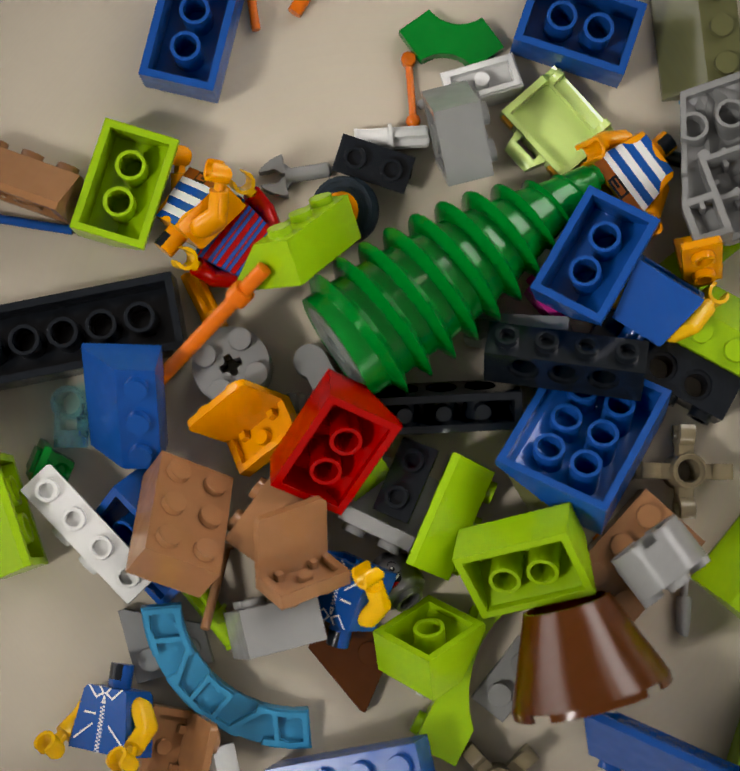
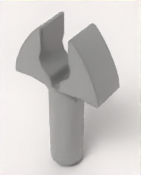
M278 155L261 167L259 175L278 173L282 178L278 183L261 185V188L270 195L279 198H289L287 190L293 183L328 178L332 174V169L328 162L290 168L283 163V156Z

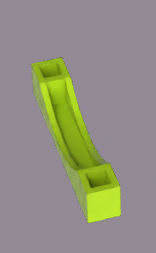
M472 604L467 614L484 622L486 630L463 680L435 701H431L426 713L419 710L409 729L410 732L415 734L414 736L427 734L431 754L455 767L474 731L469 708V685L473 664L481 643L494 623L502 616L483 619L474 604Z

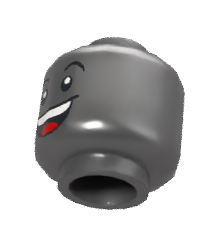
M386 552L376 557L372 562L397 573L389 599L391 602L390 610L396 609L399 612L412 608L421 600L423 596L422 590L425 585L424 577L419 569L405 563L408 555L404 553L395 555Z

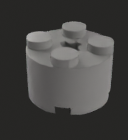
M229 326L219 328L192 356L194 380L199 389L211 400L223 392L228 384L239 379H245L266 388L269 387L272 379L273 362L270 353L254 333L243 327ZM234 359L237 363L242 362L237 367L238 375L232 376L229 372L224 373V370L228 368L227 362Z
M673 514L645 532V535L639 540L629 544L611 560V563L646 609L665 595L662 591L663 589H668L671 593L675 592L691 580L687 573L688 571L691 574L697 572L708 564L711 559L683 522Z

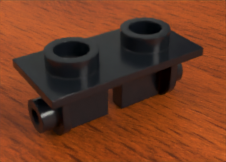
M343 133L332 170L404 194L413 173L416 157Z
M403 437L373 509L409 524L440 451Z

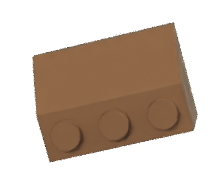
M0 140V200L70 225L84 183V179L78 175L80 170L63 162H58L57 166L43 162V156L27 149H23L21 154L8 150L9 144Z

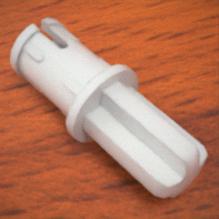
M388 123V127L354 129V137L392 150L426 148L430 142L429 129L426 125L392 127V124Z

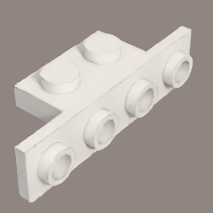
M46 465L20 490L54 526L52 529L53 534L65 546L68 547L71 544L81 555L78 558L81 564L93 575L98 573L127 605L152 582L125 572L130 547L52 465Z

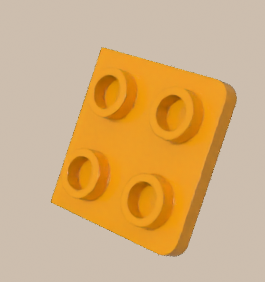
M239 379L228 384L223 392L208 404L200 407L197 413L188 419L187 425L192 432L227 443L239 474L250 477L270 462L271 455L294 422L297 414L289 396L248 380Z

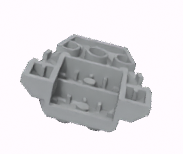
M739 71L680 92L682 214L692 241L719 235L724 246L740 243Z

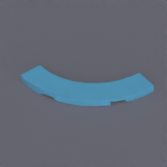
M181 602L141 606L143 627L153 657H155L160 669L164 673L168 684L196 714L206 716L217 723L219 729L232 736H240L259 742L264 746L286 749L312 748L308 706L292 707L263 702L243 694L223 681L206 664L194 646L186 627Z

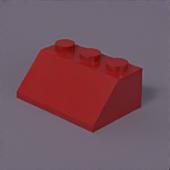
M328 368L270 457V486L303 500L320 496L326 500L327 510L342 515L403 428L402 423L364 384Z

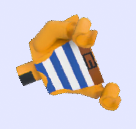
M626 129L601 131L592 138L575 146L576 151L583 149L587 155V160L579 166L595 165L602 172L605 184L601 186V191L659 219L661 218L670 190L668 182L674 176L673 169L665 160L667 156L677 149V144L671 135L662 131L654 139L650 140L643 131L635 134ZM660 222L651 240L662 232V222Z
M183 145L178 146L173 162L174 173H170L171 193L162 203L156 214V217L167 228L156 239L154 244L171 258L179 250L178 246H182L185 242L200 250L205 248L246 207L227 186L232 179V170L223 161L209 158L205 163L203 172L191 167L185 172V167L191 162L192 152Z

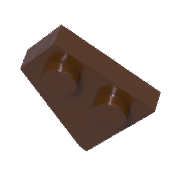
M323 620L327 635L330 623ZM352 632L348 649L329 646L325 643L326 640L309 644L308 648L358 709L366 713L383 673L378 670L373 632Z

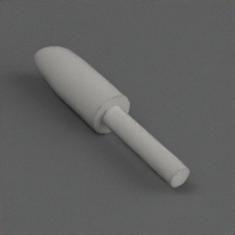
M689 581L680 588V596H676L675 628L683 637L688 636L691 622L692 597L688 596Z

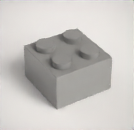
M465 80L421 91L435 161L448 187L493 176L492 162L498 160L493 138H488L485 125L491 123L486 101H481L478 90L473 91Z
M264 596L233 602L234 610L223 613L234 659L251 660L327 639L318 597L284 610L278 608L272 601L265 602Z

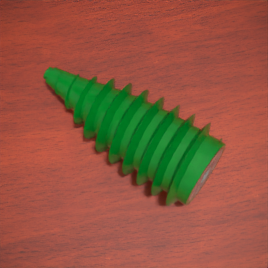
M582 165L562 175L555 174L551 179L540 183L526 180L522 183L521 189L517 191L505 185L496 184L491 189L490 200L477 192L467 191L462 196V211L448 202L440 201L434 208L435 223L423 215L412 214L408 220L409 236L395 228H385L382 237L384 250L381 251L368 242H361L358 246L359 265L355 266L342 257H336L333 261L334 280L330 282L316 273V275L309 279L311 294L302 300L305 312L320 340L345 376L364 384L374 395L390 384L408 394L409 390L405 376L408 371L416 367L428 376H432L429 356L436 350H440L450 358L455 359L456 353L452 339L459 332H462L477 341L479 336L475 320L482 313L500 322L501 316L496 301L503 293L517 301L522 300L517 282L524 272L534 277L537 276L540 271L537 259L545 249L552 250L555 245L554 240L565 228L588 186L591 185L601 190V186L605 184V178L597 166Z

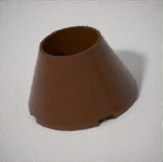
M596 591L595 595L536 607L523 613L512 703V715L517 723L533 725L535 724L533 716L549 715L551 723H559L602 714L644 700L649 697L648 688L659 683L660 690H662L673 681L669 667L610 591Z

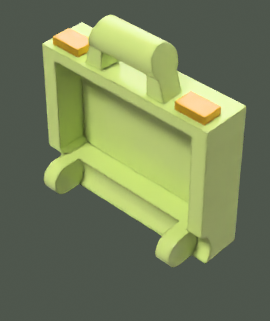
M555 65L500 113V120L514 133L504 151L524 172L531 171L541 165L545 166L551 176L555 174L562 175L576 169L582 162L587 160V155L583 149L576 151L575 146L592 138L601 131L614 130L611 127L612 123L607 118L604 119L565 77L564 71L561 68L557 69ZM520 140L536 157L534 160L519 145L518 142Z

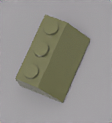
M650 0L662 102L680 100V92L740 71V23L737 0Z

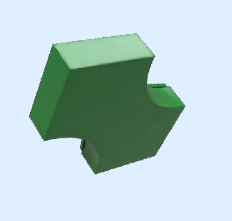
M428 10L399 30V36L410 51L415 54L420 64L437 58H449L467 66L494 58L504 50V46L482 17L467 24H452L439 19Z

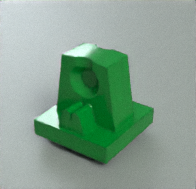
M40 438L37 446L34 445L26 465L28 479L31 480L49 464L68 481L75 462L54 450L47 440Z

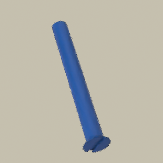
M0 214V224L73 235L74 232L69 227L70 225Z

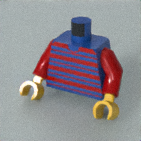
M244 169L239 170L246 177L245 184L242 187H238L231 180L229 186L237 193L244 195L243 198L239 195L237 197L246 207L205 248L194 250L190 247L178 246L180 250L185 251L187 254V260L184 264L171 259V265L174 268L189 270L190 274L212 287L230 288L238 279L253 245L268 234L267 229L280 223L274 205L260 188L255 186L254 176Z

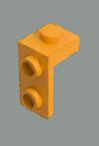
M691 235L673 239V247L681 279L698 287L707 286L718 279H722L723 242L721 236L718 235L692 241Z

